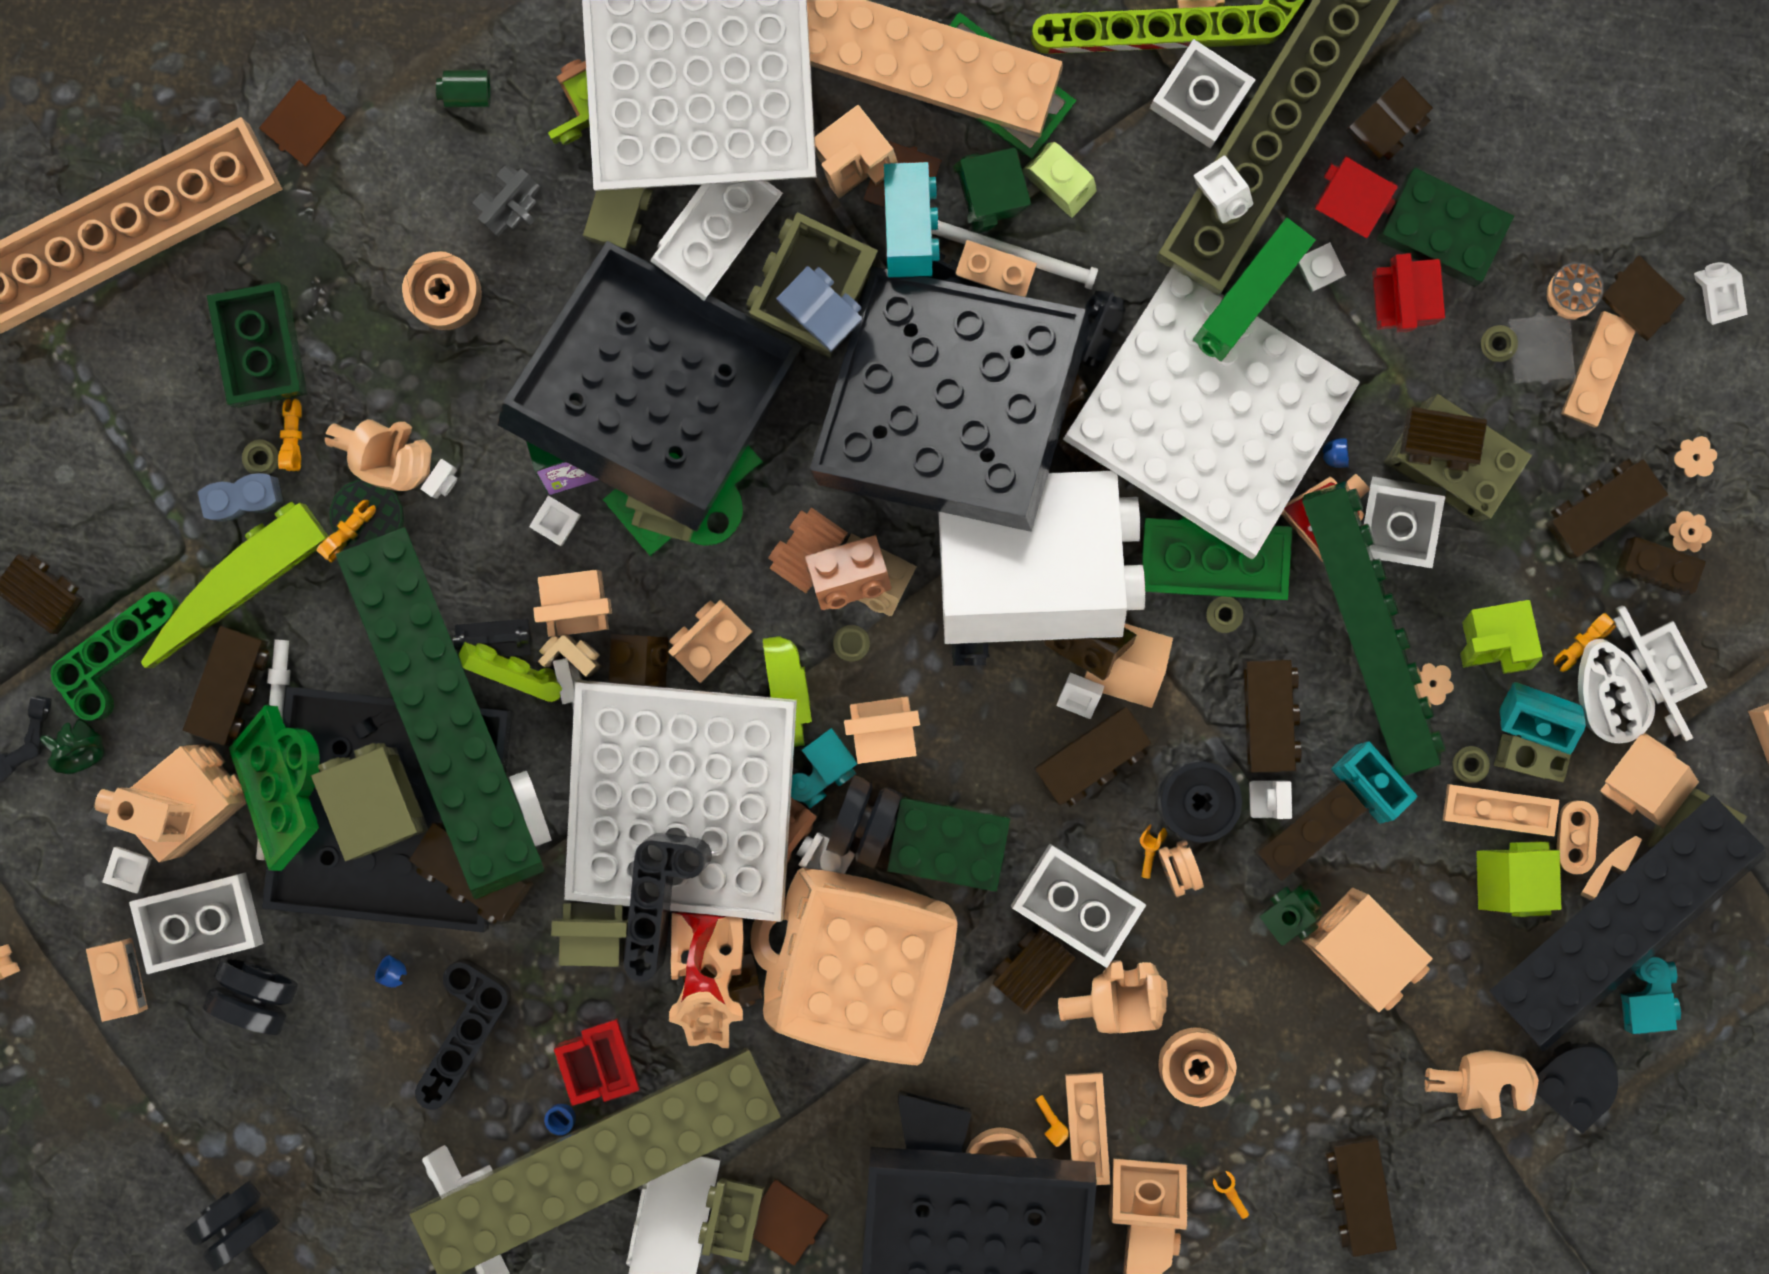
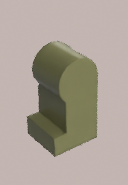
M1502 734L1494 766L1564 783L1572 755L1514 735Z

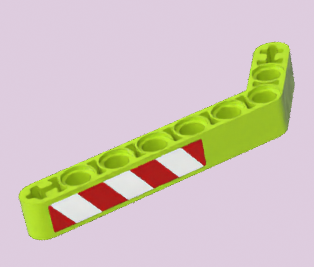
M1264 0L1261 5L1046 14L1035 21L1031 33V42L1037 51L1044 54L1188 48L1193 39L1205 47L1267 45L1279 39L1305 0L1294 2ZM1262 17L1274 19L1277 24V30L1271 33L1263 31L1259 25V19ZM1228 18L1235 19L1240 24V32L1237 34L1227 33L1223 29L1222 21ZM1190 20L1199 21L1204 27V33L1198 36L1189 34L1185 23ZM1156 21L1161 22L1167 27L1168 34L1164 37H1155L1150 33L1148 25ZM1124 23L1130 28L1131 36L1119 39L1114 36L1111 28L1115 24ZM1064 25H1069L1068 41L1065 42L1063 41L1065 34L1061 33H1063ZM1079 25H1088L1094 30L1095 36L1087 41L1081 40L1076 36L1075 28ZM1044 27H1050L1051 33L1055 34L1050 42L1046 41L1045 35H1039L1043 33Z

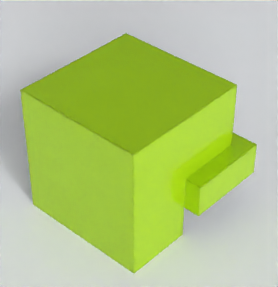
M1530 600L1473 609L1462 622L1467 645L1460 653L1463 668L1501 661L1503 674L1533 669L1543 657Z
M1548 841L1510 843V850L1476 851L1478 910L1512 913L1514 917L1551 915V910H1561L1560 850H1549Z

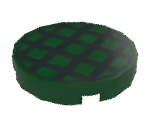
M360 479L344 485L334 496L330 507V525L334 533L339 529L337 527L341 520L345 522L354 512L353 509L362 500L370 501L366 509L372 505L376 507L373 517L367 523H363L356 531L358 536L354 540L350 538L347 541L346 547L352 548L402 528L404 523L403 507L398 495L393 490L376 487Z

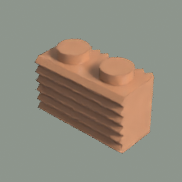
M812 507L808 513L802 510L799 512L789 527L794 533L787 544L780 540L768 558L773 561L770 567L772 571L806 594L813 586L805 556L840 546L848 535V532Z

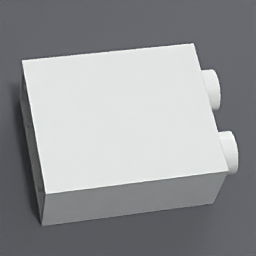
M1113 471L1048 473L1032 532L938 512L945 644L1123 637L1126 611L1144 610L1143 565L1124 566L1122 542L1139 541L1138 497H1119L1118 476Z

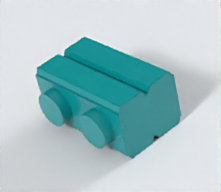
M1514 682L1510 687L1499 710L1502 731L1515 736L1521 735V738L1569 755L1575 749L1586 727L1582 705Z
M1370 741L1352 747L1331 768L1334 774L1341 781H1344L1365 808H1369V813L1379 824L1396 819L1418 797Z

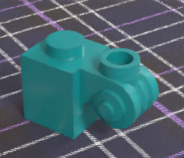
M833 728L802 749L803 753L812 763L813 771L810 776L804 773L792 775L791 797L794 800L803 801L810 809L827 796L823 791L824 788L834 781L838 786H841L857 774L853 769L858 764L856 759Z
M1653 956L1635 971L1639 979L1647 982L1645 989L1642 992L1621 994L1624 1029L1631 1034L1677 1030L1676 1020L1681 1019L1680 1002L1678 998H1674L1671 984L1677 983L1675 962H1667Z

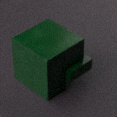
M1016 147L979 155L978 153L967 155L953 166L954 173H958L969 213L967 220L968 223H972L975 233L987 232L998 224L997 220L1014 217L1031 205Z

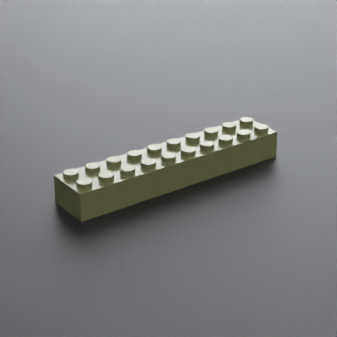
M1399 0L1311 1L1215 159L1216 161L1224 155L1227 157L1249 186L1253 205L1241 217L1222 223L1218 218L1215 207L1200 187H1198L1157 254L1156 260L1188 276L1216 295L1223 291Z
M746 1047L412 1209L409 1215L436 1273L461 1274L781 1118L750 1050Z

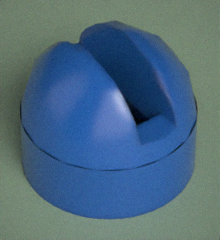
M1347 438L1334 439L1324 445L1323 460L1327 465L1335 468L1349 467Z
M390 955L384 957L377 967L375 981L390 988L402 985L403 982L399 981L401 975L407 976L404 963Z
M556 1104L546 1113L544 1119L545 1126L552 1134L565 1135L575 1125V1111L567 1104ZM556 1111H560V1112L569 1120V1124H568V1122H567L558 1112H556Z

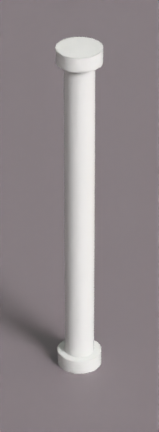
M939 220L938 230H931V237L934 234L962 244L969 240L1037 263L1035 268L1084 283V288L1092 290L1098 269L1091 267L1090 270Z

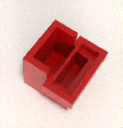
M1345 156L1340 166L1331 162L1325 172L1324 178L1330 181L1315 204V209L1363 237L1368 238L1383 212L1389 214L1396 201L1392 196L1398 185L1353 161L1352 158Z
M1411 253L1396 254L1390 259L1391 267L1376 268L1372 271L1377 330L1397 328V333L1410 332L1416 329L1417 326L1436 325L1445 319L1440 259L1412 261Z
M618 1018L583 1029L581 1031L582 1036L560 1042L554 1048L572 1106L601 1097V1095L603 1101L606 1102L640 1090Z

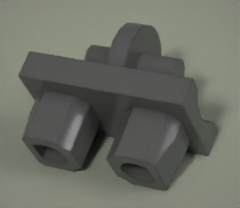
M505 165L496 175L495 179L503 188L494 199L486 192L480 193L472 203L473 208L479 214L478 219L497 237L508 226L514 229L522 219L529 225L535 221L528 212L536 204L537 201L533 197L541 189L522 168L517 171Z

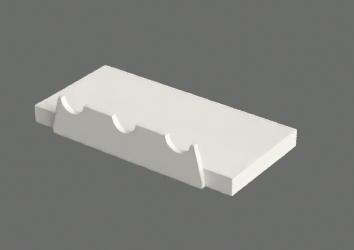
M767 181L702 184L658 243L657 247L659 249L652 257L651 262L705 301L783 193Z
M701 1156L643 1184L626 1264L630 1266L628 1274H697L702 1244H698L699 1233L702 1223L708 1222L710 1208L706 1207L707 1196L710 1186L716 1185L721 1159Z

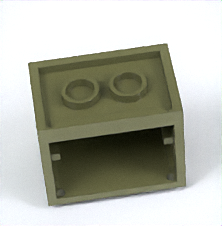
M797 212L794 220L786 219L778 236L780 239L779 243L782 245L777 254L772 251L769 254L762 270L766 278L761 287L754 286L746 305L748 310H750L749 315L751 318L831 359L835 349L832 352L827 350L777 302V297L808 266L813 271L820 267L835 282L831 288L840 297L847 293L858 303L868 282L872 266L875 267L877 264L878 250Z
M1439 394L1423 401L1419 407L1473 417ZM1486 426L1480 465L1469 466L1468 472L1446 469V462L1432 460L1431 465L1408 462L1409 455L1400 454L1403 433L1383 463L1416 484L1444 488L1446 490L1444 503L1476 523L1492 518L1532 455ZM1469 508H1472L1474 510L1472 515L1468 514Z
M372 743L355 750L356 758L350 760V757H338L318 765L319 773L311 775L345 861L364 857L428 831V826L396 747H386L384 743Z

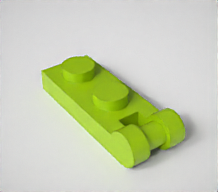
M465 642L459 653L462 667L466 670L545 701L553 702L561 697L560 691H562V687L557 682L555 671L551 668H543L539 671L530 668L531 666L526 661L513 656L510 659L497 655L493 648L481 643H477L474 646Z

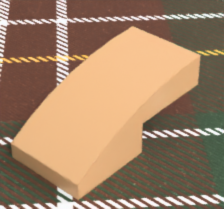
M1635 836L1615 849L1595 870L1583 889L1581 896L1591 901L1597 897L1610 870L1622 875L1628 869L1642 839Z

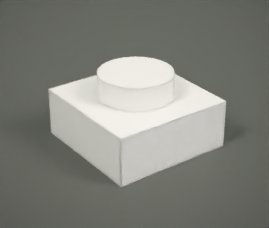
M1327 243L1305 254L1297 264L1311 293L1346 276L1331 243Z
M440 459L420 489L435 499H438L441 494L447 496L457 482L458 478L454 474L458 469L447 461Z
M547 496L529 527L562 546L581 515L552 497Z
M1070 672L1056 706L1091 719L1101 698L1104 685Z
M114 847L102 882L136 894L141 893L152 858L120 847Z

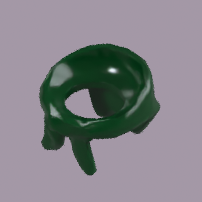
M82 719L76 721L73 729H71L70 723H65L61 731L57 733V741L46 735L40 737V741L52 752L47 762L56 773L74 774L85 770L99 762L105 751L103 737L96 733Z

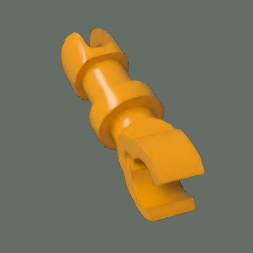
M286 399L282 406L284 430H280V439H283V444L278 455L279 469H286V471H300L301 453L298 440L302 439V431H299L302 405L298 399H293V401Z
M362 500L353 509L354 512L345 522L342 520L337 525L339 529L327 537L317 548L316 551L330 563L337 559L335 554L343 551L350 538L354 540L358 536L356 531L363 523H367L375 514V505L366 509L370 503L369 500Z
M1603 613L1583 635L1579 633L1574 637L1576 641L1567 650L1563 649L1555 657L1553 664L1556 666L1564 659H1568L1559 670L1561 672L1568 671L1577 663L1576 660L1583 655L1586 645L1592 640L1604 639L1616 628L1615 622L1606 613Z

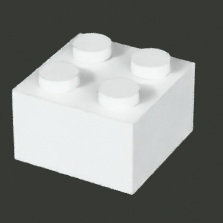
M1193 39L1154 98L1149 109L1211 149L1255 79Z
M1372 477L1364 524H1369L1375 545L1369 546L1373 558L1433 568L1446 490L1441 487Z

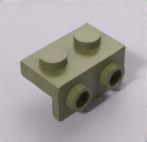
M721 1178L717 1186H710L706 1201V1207L711 1208L709 1223H702L698 1238V1244L704 1245L702 1255L710 1256L711 1254L748 1262L765 1187L727 1178Z

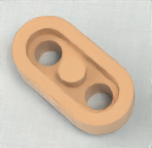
M1579 800L1568 802L1559 813L1556 850H1560V867L1571 874L1588 872L1596 860L1598 813L1588 802ZM1575 812H1580L1583 816L1582 823L1575 826L1571 821V817ZM1576 848L1580 852V858L1576 862H1571L1569 852Z

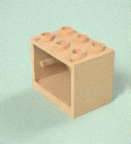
M204 744L180 746L131 787L195 805L185 842H156L136 835L158 862L183 857L247 804L238 776L236 774L230 776L222 766L225 762L223 757L211 745L208 748Z
M1353 887L1316 923L1319 928L1302 940L1364 1003L1378 1012L1383 1008L1387 1011L1393 1008L1403 997L1400 991L1410 981L1413 984L1420 981L1430 970L1427 964L1433 959L1369 894Z

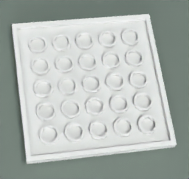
M582 0L593 189L595 191L817 178L807 0Z
M1171 268L1063 440L1248 558L1253 559L1360 382L1259 317L1255 318L1222 362L1215 357L1206 355L1192 339L1225 296L1221 293L1216 295L1188 276Z
M585 680L576 681L564 900L630 906L636 849L649 836L655 833H665L704 840L712 850L710 864L698 876L688 879L673 877L670 911L781 922L784 919L797 700ZM649 845V855L654 860L662 861L663 854L657 846ZM685 851L684 857L686 862L692 866H699L697 854L692 851ZM645 882L646 892L651 896L658 897V887L652 882Z

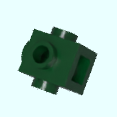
M1300 884L1292 891L1286 886L1270 898L1273 905L1259 916L1277 941L1283 946L1295 936L1303 940L1318 929L1319 926L1316 924V921L1323 913L1319 909L1321 908V903L1317 896L1310 889L1305 890Z

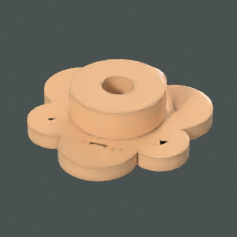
M1700 436L1693 441L1687 439L1681 442V451H1678L1674 456L1676 466L1684 468V474L1687 477H1694L1697 474L1702 477L1709 476L1714 469L1712 462L1717 459V452L1714 449H1710V441L1706 437ZM1694 454L1698 457L1697 461L1693 459Z
M1688 511L1680 512L1676 516V523L1671 524L1668 529L1669 534L1674 536L1672 539L1674 549L1677 551L1689 549L1691 552H1698L1702 547L1701 543H1706L1711 539L1712 532L1709 527L1705 526L1706 520L1704 516H1693ZM1689 529L1693 531L1692 535H1689Z
M1427 663L1422 667V672H1420L1422 683L1417 684L1421 698L1428 696L1431 704L1440 705L1445 701L1446 694L1451 693L1454 689L1453 683L1449 681L1451 671L1447 666L1439 665L1435 667L1433 664ZM1432 680L1435 682L1434 687L1430 686V681Z

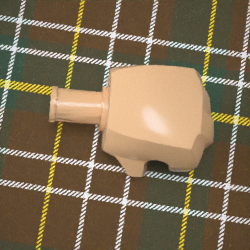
M367 419L361 422L355 431L335 423L331 424L326 431V434L334 436V439L325 437V444L329 447L346 451L350 471L371 485L388 490L408 491L423 483L430 474L432 449L424 439L406 444L412 431V427L406 422H396L390 428H387L374 420Z
M1112 960L1102 974L1093 978L1091 995L1069 998L1061 997L1058 999L1060 1019L1066 1021L1093 1017L1098 1031L1109 1034L1157 1030L1162 1026L1163 1016L1166 1013L1167 982L1159 975L1155 965L1152 963H1138L1137 968L1125 971L1123 970L1121 960Z
M1484 1050L1463 1056L1459 1071L1427 1068L1425 1077H1429V1080H1425L1424 1084L1426 1092L1457 1093L1458 1104L1461 1110L1482 1108L1488 1118L1495 1119L1501 1117L1499 1096L1504 1085L1510 1084L1512 1087L1511 1098L1514 1108L1526 1111L1534 1104L1539 1080L1527 1059L1506 1052Z

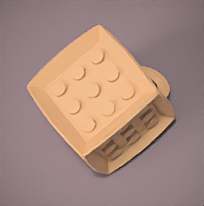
M809 868L799 869L791 882L785 898L783 920H787L788 923L780 954H776L769 943L770 930L777 921L755 919L751 929L750 940L753 955L757 963L767 971L763 1006L765 1021L777 1033L821 1048L867 1059L918 1066L923 1062L933 1036L949 979L958 925L957 917L952 908L942 901L883 882L832 871Z

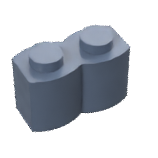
M807 266L777 297V302L827 350L832 352L862 321V317L858 314L862 308L847 293L840 297L831 288L835 282L820 267L813 271Z
M261 473L244 476L234 484L229 482L212 483L198 491L203 517L221 522L238 519L247 512H270L279 508L284 503L278 478Z

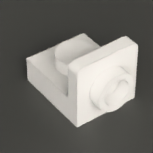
M1225 155L1194 175L1196 184L1215 207L1218 218L1222 223L1241 217L1253 205L1249 186Z
M1718 262L1706 266L1705 270L1694 273L1695 281L1702 286L1707 320L1712 325L1748 315L1742 274L1730 264Z
M567 658L555 660L553 665L557 682L562 687V691H560L562 704L572 703L574 710L575 682L582 680L581 672Z
M1270 780L1251 781L1249 783L1251 817L1292 819L1291 781Z
M817 832L814 839L806 836L796 855L802 857L799 866L804 869H818L844 874L855 853L849 850L846 855L840 856L827 851L826 847L829 838Z

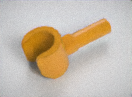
M1151 824L1140 837V844L1145 849L1141 877L1149 879L1151 876L1156 851L1167 837L1166 829L1162 828L1157 839L1150 834Z
M1041 1095L1035 1101L1047 1121L1052 1125L1044 1135L1056 1147H1059L1068 1139L1069 1129L1054 1115L1044 1096Z
M1225 1171L1231 1179V1185L1227 1189L1219 1188L1216 1180L1213 1178L1215 1189L1225 1193L1241 1219L1247 1218L1249 1213L1234 1188V1176L1230 1172Z

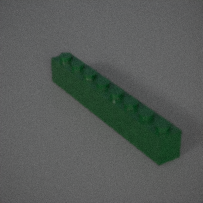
M1347 481L1305 494L1302 502L1396 772L1402 777L1441 765V753L1446 751L1440 731L1433 732L1429 719L1434 717L1433 709L1428 696L1421 698L1417 684L1422 683L1421 674L1416 662L1409 663L1405 651L1410 649L1409 639L1404 627L1397 628L1393 616L1399 614L1397 604L1392 593H1385L1382 581L1387 579L1384 566L1380 558L1374 560L1369 546L1375 545L1369 524L1362 525L1357 511L1363 510L1357 489L1350 490Z

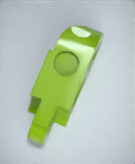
M781 636L763 638L771 698L797 700L794 747L805 746L803 723L812 722L805 666L801 667L799 652L791 640Z

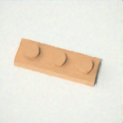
M1606 311L1601 312L1562 409V415L1594 428L1598 427L1635 334V330L1621 317Z
M1447 784L1442 820L1555 836L1559 800Z
M1103 1073L1066 1074L1071 1160L1095 1162L1096 1185H1110Z

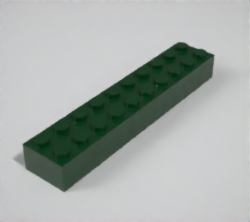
M403 527L335 554L474 900L544 872L542 861L406 528Z

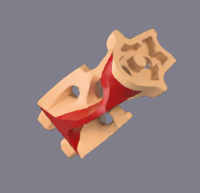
M679 911L672 913L671 979L678 980L680 976L686 977L682 993L677 1003L673 1004L669 1011V1022L682 1026L689 1046L712 1043L719 1045L721 1048H729V1024L734 1021L743 1020V1010L740 1004L731 1000L728 991L732 976L741 975L744 947L743 918ZM728 946L732 950L731 953L726 956L721 954L720 949ZM684 951L689 952L687 964L681 962V956ZM706 967L716 977L713 979L704 976L701 970Z

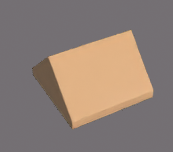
M1125 624L1124 627L1137 636L1134 644L1114 662L1109 677L1101 680L1086 670L1084 678L1104 685L1103 694L1152 708L1166 673L1173 638Z
M1113 1159L1108 1213L1111 1222L1115 1224L1186 1230L1187 1165Z

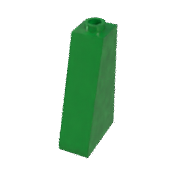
M1286 217L1192 339L1198 344L1201 351L1222 362L1316 239Z

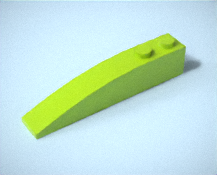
M290 502L274 514L277 519L266 527L261 523L245 534L247 541L238 546L212 569L171 616L142 659L141 663L144 668H154L316 552L319 545L329 536L308 506L300 502L297 505Z

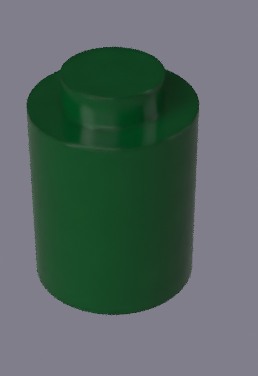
M444 70L443 77L436 79L437 100H443L445 108L490 107L491 81L489 70Z

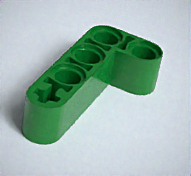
M151 592L145 595L53 665L51 680L79 718L86 721L103 720L112 713L114 699L100 680V677L160 633L180 606L178 599L174 595L165 592ZM156 602H165L167 604L163 608L165 615H153L149 619L141 616L151 615L158 609ZM132 620L138 626V634L135 639L129 641L123 634V628L127 622ZM101 642L107 646L109 651L107 659L102 663L98 662L94 656V649ZM71 664L77 667L79 671L78 680L72 685L64 677L66 668ZM92 694L97 695L101 701L100 710L95 714L90 713L86 707L87 698Z

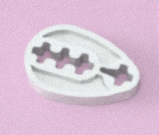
M1595 639L1589 642L1584 648L1578 675L1579 704L1583 706L1585 723L1594 734L1611 743L1633 741L1640 734L1642 735L1646 732L1654 718L1655 700L1649 684L1638 666L1615 645L1604 639ZM1599 649L1609 653L1604 658L1607 672L1602 664L1594 661V658L1599 656ZM1610 683L1620 686V689L1616 691V697L1621 702L1626 703L1621 708L1622 715L1632 721L1627 724V731L1625 732L1616 728V726L1621 724V719L1619 715L1610 711V709L1615 707L1614 699L1605 695V692L1610 690Z
M527 771L510 776L509 780L535 847L552 841Z

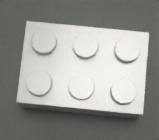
M1049 844L1014 899L1011 907L1107 968L1146 907V904L1052 844Z
M246 872L129 902L147 974L264 944Z

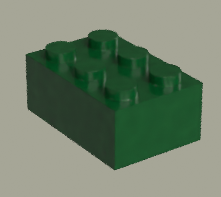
M1414 167L1407 174L1395 199L1396 202L1387 215L1376 240L1404 254L1411 253V257L1418 261L1440 259L1441 272L1472 287H1476L1483 282L1514 215Z
M281 282L207 295L227 405L233 408H241L308 395L287 286Z
M901 797L887 871L997 892L1010 824L1009 817Z

